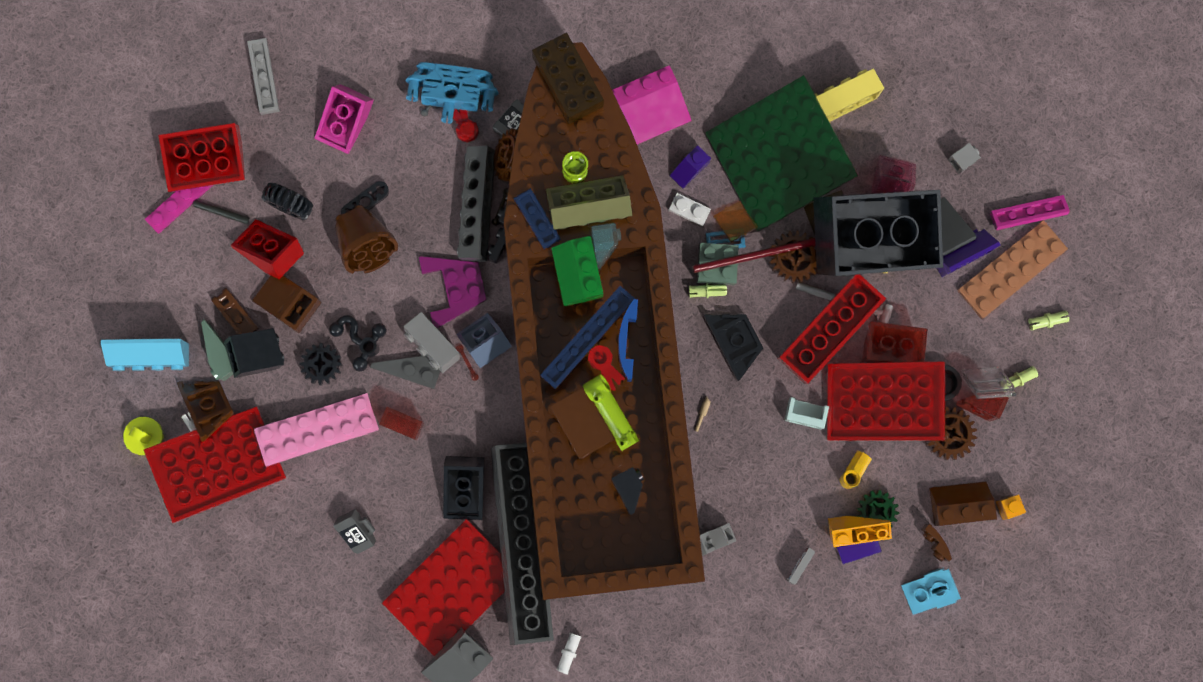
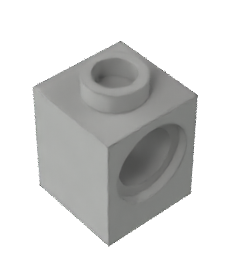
M968 143L951 155L948 161L957 173L960 174L976 163L981 157L979 156L978 149Z

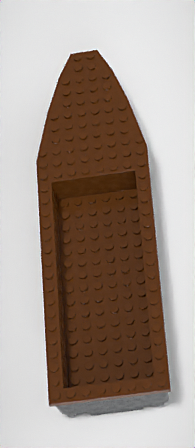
M583 42L573 44L602 95L604 105L585 117L568 124L536 65L528 85L515 142L504 217L543 600L705 582L661 207L629 124L607 78ZM573 151L583 153L588 160V173L582 182L624 175L630 194L632 216L623 219H611L605 222L588 223L584 226L577 225L567 227L566 229H555L561 240L546 249L542 248L514 201L516 196L531 188L552 223L546 189L576 184L568 182L562 174L563 159L568 153ZM591 236L603 289V298L564 306L551 248L573 239ZM621 286L635 299H638L636 322H628L626 359H634L631 382L625 379L621 381L620 385H617L612 378L616 391L611 390V393L640 441L621 451L617 442L613 440L584 458L579 459L550 406L582 389L583 384L600 375L601 370L594 369L590 365L588 352L556 389L540 375L617 288ZM626 310L593 346V348L597 345L608 347L613 354L611 365L623 376L618 356V338ZM634 467L635 470L639 469L644 480L641 481L643 486L635 513L630 515L611 478Z

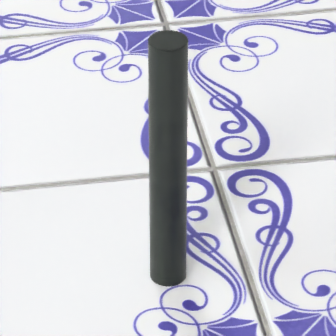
M199 200L194 201L193 206L247 225L250 221V217Z

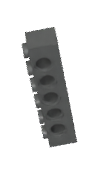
M467 146L464 157V188L461 193L463 200L460 210L461 225L458 230L459 245L457 247L458 258L463 261L487 262L495 150L489 146Z

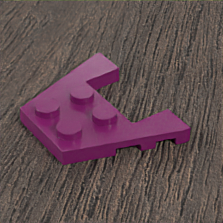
M419 257L422 274L442 271L450 308L430 312L432 324L437 329L486 301L478 262Z

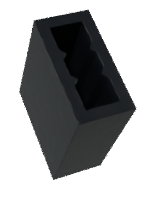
M274 328L233 335L224 341L234 378L276 370L284 365V354L280 351L279 337L275 333Z

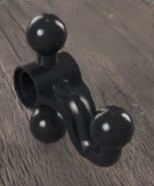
M344 315L337 322L329 326V333L334 337H339L344 332L343 325L345 323L351 325L350 338L352 342L359 346L362 352L361 356L355 358L352 364L356 371L361 372L367 368L368 357H374L379 353L380 348L377 341L386 335L387 329L384 324L377 323L372 327L371 338L361 339L357 335V320L353 316ZM373 343V350L367 352L365 350L366 345Z

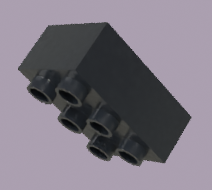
M940 190L813 197L818 275L844 276L943 268Z

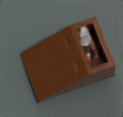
M270 276L252 300V302L297 333L302 331L322 303L315 296L285 276H282L280 280Z

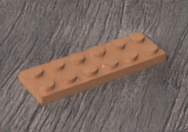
M1043 220L957 291L977 315L983 319L1068 250V248Z

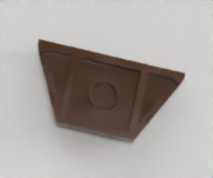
M183 381L176 382L202 442L233 415V410L219 381L207 383L195 381L194 384H183Z

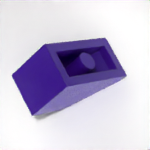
M697 145L681 161L670 177L683 189L710 163L711 158Z

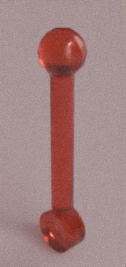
M458 345L456 350L463 357L472 375V380L477 381L479 375L474 372L463 351L464 347Z

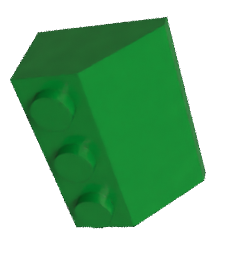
M591 236L573 239L551 248L564 306L603 298V289Z

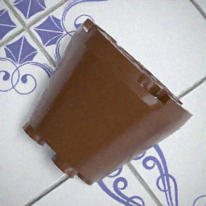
M358 205L353 210L336 217L335 228L341 260L346 271L353 274L355 271H364L365 274L373 272L386 265L390 261L389 257L393 252L398 251V243L394 235L362 205Z

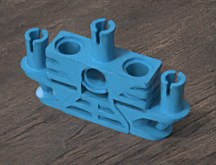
M421 62L417 65L418 70L405 80L409 84L406 99L411 101L413 94V102L418 101L419 88L423 87L421 94L422 104L443 107L441 121L446 123L448 116V124L453 122L454 109L477 112L480 95H483L481 109L486 111L488 104V112L493 111L494 98L499 94L497 88L491 82L493 76L490 72L467 67ZM448 95H454L453 98H449V97H447V96H448Z

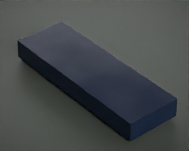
M531 188L514 198L515 203L543 249L561 240Z

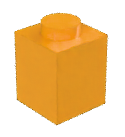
M1019 494L995 501L1002 520L1011 519L1026 513Z

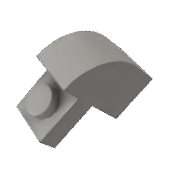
M729 523L700 534L702 556L736 542Z

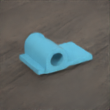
M944 567L926 573L923 578L901 585L913 615L935 607L938 609L956 603L957 600L961 599L950 570H945Z

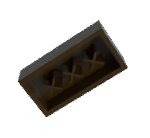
M567 32L532 49V58L568 124L603 107L604 99Z

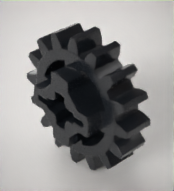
M320 343L319 348L313 344V350L305 349L308 354L301 355L304 359V362L299 363V365L304 367L301 373H307L305 379L309 380L312 378V384H315L316 381H318L320 386L323 385V381L330 384L331 378L337 379L336 373L341 374L338 367L343 366V364L338 362V360L342 357L340 355L335 356L338 351L336 349L330 351L331 346L329 344L326 348H324L323 343ZM317 353L316 357L310 360L311 357ZM326 353L330 354L333 360H328ZM322 360L325 363V365H322V368L320 369V367L317 366V363H320V361ZM309 368L315 369L317 376H314ZM329 369H332V371H331L328 375L325 376V373H326Z

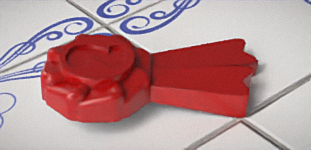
M454 109L453 119L458 124L456 127L458 139L464 142L476 140L479 134L477 123L468 119L467 110L459 109L458 112L457 109Z
M597 345L589 351L588 361L594 369L601 370V374L607 380L611 390L616 391L612 378L617 385H620L621 381L626 378L611 365L613 354L606 346Z

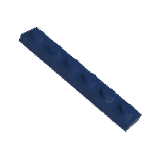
M619 286L540 376L556 389L625 312L635 298Z

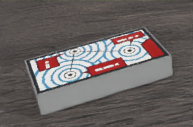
M811 548L805 549L787 578V582L793 585L798 582L815 554L814 550Z

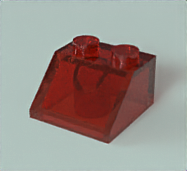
M994 388V390L991 389L959 400L955 405L991 422L1000 419L1009 398L1004 396L1005 393Z

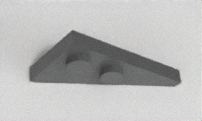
M427 356L371 363L370 366L372 369L431 389H435L441 372L439 369L435 370L430 365V359Z

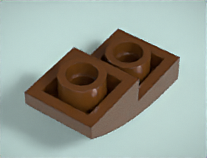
M925 524L921 530L924 532L923 537L931 543L935 542L931 547L934 551L933 556L941 562L943 560L950 562L952 557L945 541L931 524Z

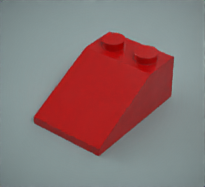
M256 219L231 244V247L265 273L279 280L304 254L296 237Z

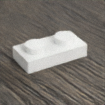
M678 193L669 208L670 212L702 227L711 210Z

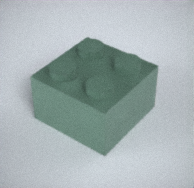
M700 243L698 248V264L738 255L739 245ZM738 263L697 272V283L735 285L737 283Z

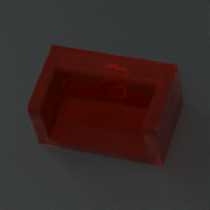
M386 407L379 425L417 441L424 422Z

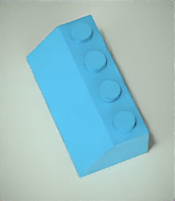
M182 339L101 340L106 366L111 367L113 371H125V367H132L133 371H144V367H152V370L162 371L164 367H171V370H183V367H189V343Z

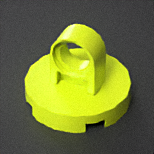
M137 417L131 420L123 433L127 449L141 456L145 455L144 449L160 444L164 439L161 425L149 417Z

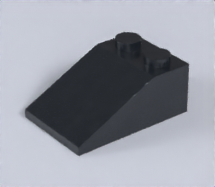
M445 457L443 519L482 520L485 457Z

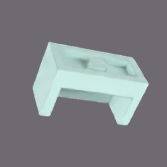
M791 397L789 398L784 421L822 430L825 428L829 406H819L798 401Z

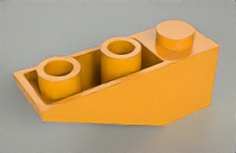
M855 516L828 518L829 534L833 547L892 539L890 520Z

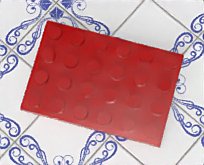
M945 362L828 364L827 406H829L827 414V440L945 441Z
M257 407L231 416L203 442L197 430L143 450L173 524L286 479L280 463L265 466L254 431L256 428L265 426Z
M466 519L382 604L435 657L461 627L466 631L505 592L501 553Z

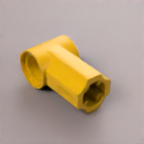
M857 450L845 472L840 477L841 485L846 489L857 486L872 459L864 452ZM847 475H851L854 478L853 484H849L846 481Z

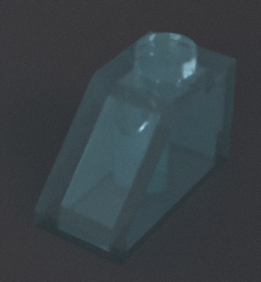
M615 223L591 227L598 269L602 268L617 248L618 241L621 240L620 228L616 229Z

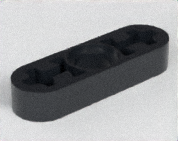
M382 181L374 183L343 206L341 214L347 213V209L353 210L355 207L353 204L355 203L357 206L360 205V200L364 197L369 198L371 201L370 205L364 208L372 209L389 195L387 184ZM378 186L380 188L385 187V189L383 190L384 194L381 195L380 193H378L375 195V198L377 199L375 201L373 200L372 196L368 194L369 192L375 194L377 192L376 188Z

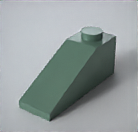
M203 320L201 324L208 363L212 368L210 372L216 380L220 378V380L225 381L233 375L225 343L211 325Z

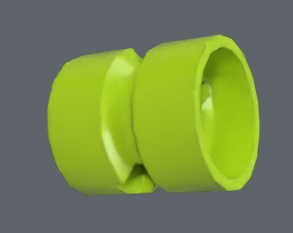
M570 152L563 159L562 174L568 182H582L588 173V160L583 153Z

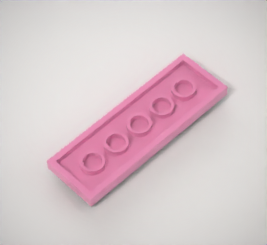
M367 393L254 429L266 467L379 430Z

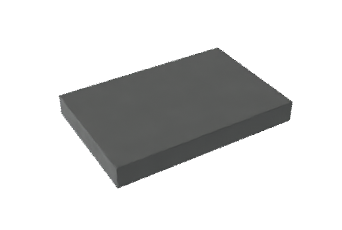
M943 197L941 199L943 256L976 240V235L949 201Z

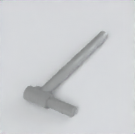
M797 282L795 288L831 300L836 295ZM883 304L873 313L877 315L876 318L879 322L874 341H882L886 325H888L892 314V305Z

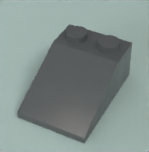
M461 627L424 667L421 673L431 682H470L494 658L489 651Z

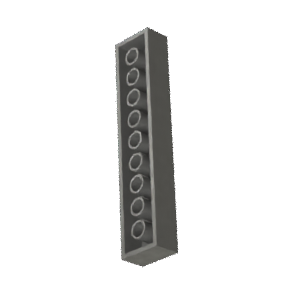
M527 443L495 445L491 448L510 645L553 641L550 599L543 600Z

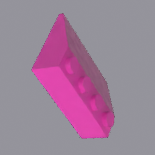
M670 65L612 90L629 124L636 144H640L692 121Z

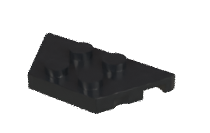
M704 315L703 317L736 381H740L763 350V346L747 315Z

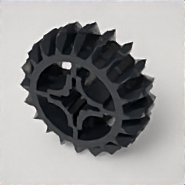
M268 183L261 196L262 200L268 205L300 220H306L314 206L303 195L276 183Z

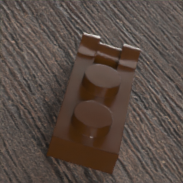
M224 288L217 297L211 298V301L237 334L259 330L227 288ZM228 299L229 303L223 306L222 302Z

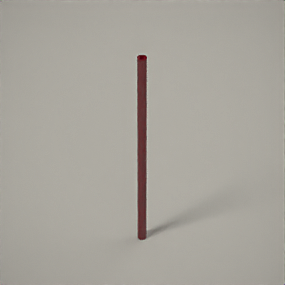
M815 238L692 265L693 273L815 246Z

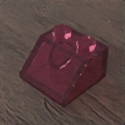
M880 155L872 183V193L913 191L916 185V164Z

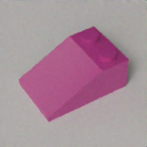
M341 84L332 86L314 139L349 154L368 118L374 99Z

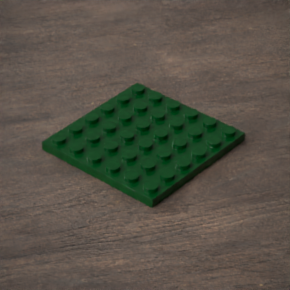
M804 75L705 132L757 231L770 226L813 202V197H822L859 176Z

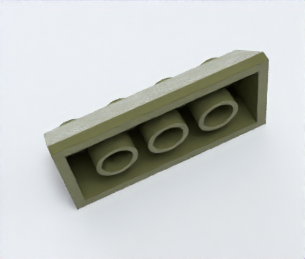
M624 175L546 189L554 229H566L571 226H584L588 223L605 222L611 219H623L632 216L630 194Z

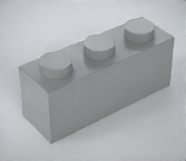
M422 312L404 325L405 338L410 343L414 342L418 346L416 348L423 357L426 355L430 359L429 363L435 370L439 369L443 374L460 359L459 352Z

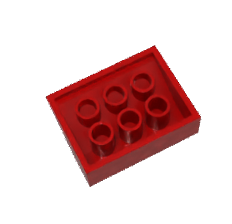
M236 123L158 135L168 192L245 180L242 140L239 125Z

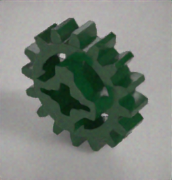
M877 490L875 495L874 491H870V496L864 494V501H858L861 508H856V511L861 512V514L857 517L890 520V522L898 521L894 516L900 514V512L895 511V508L899 505L892 503L895 498H888V492L882 495L881 490ZM874 498H879V499H882V500H884V501H883L882 503H877V502H876L875 500H873V499H874ZM866 506H868V508H869V511H868V514H867V515H866ZM875 508H881L879 515H875ZM888 508L890 509L889 516L887 515Z

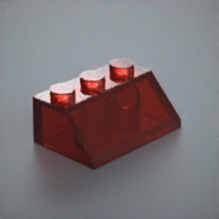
M870 321L864 342L862 362H925L928 329Z

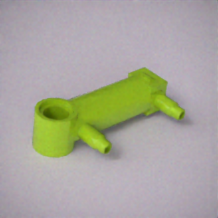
M600 374L583 384L587 396L596 405L621 451L640 441L612 395L611 388L605 377Z

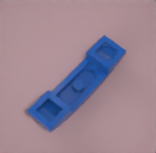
M634 299L626 310L618 338L620 366L628 382L632 381L634 359H626L628 322H636L638 299Z

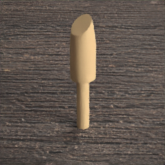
M707 396L699 411L700 417L695 428L697 432L711 403Z

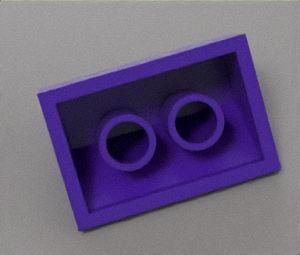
M976 229L973 231L976 235V240L943 256V268H937L941 277H944L992 252L1001 244L985 229L979 232Z

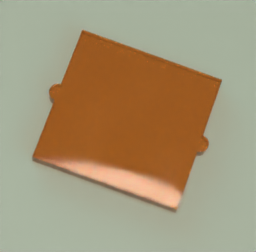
M740 201L730 207H725V210L714 215V219L731 243L741 237H746L748 233L758 228Z

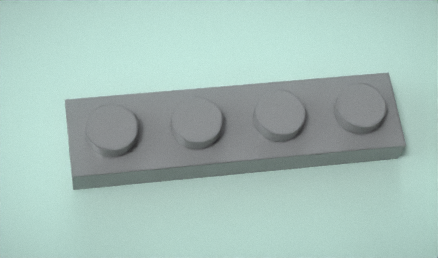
M266 38L247 41L260 114L280 112L268 41Z

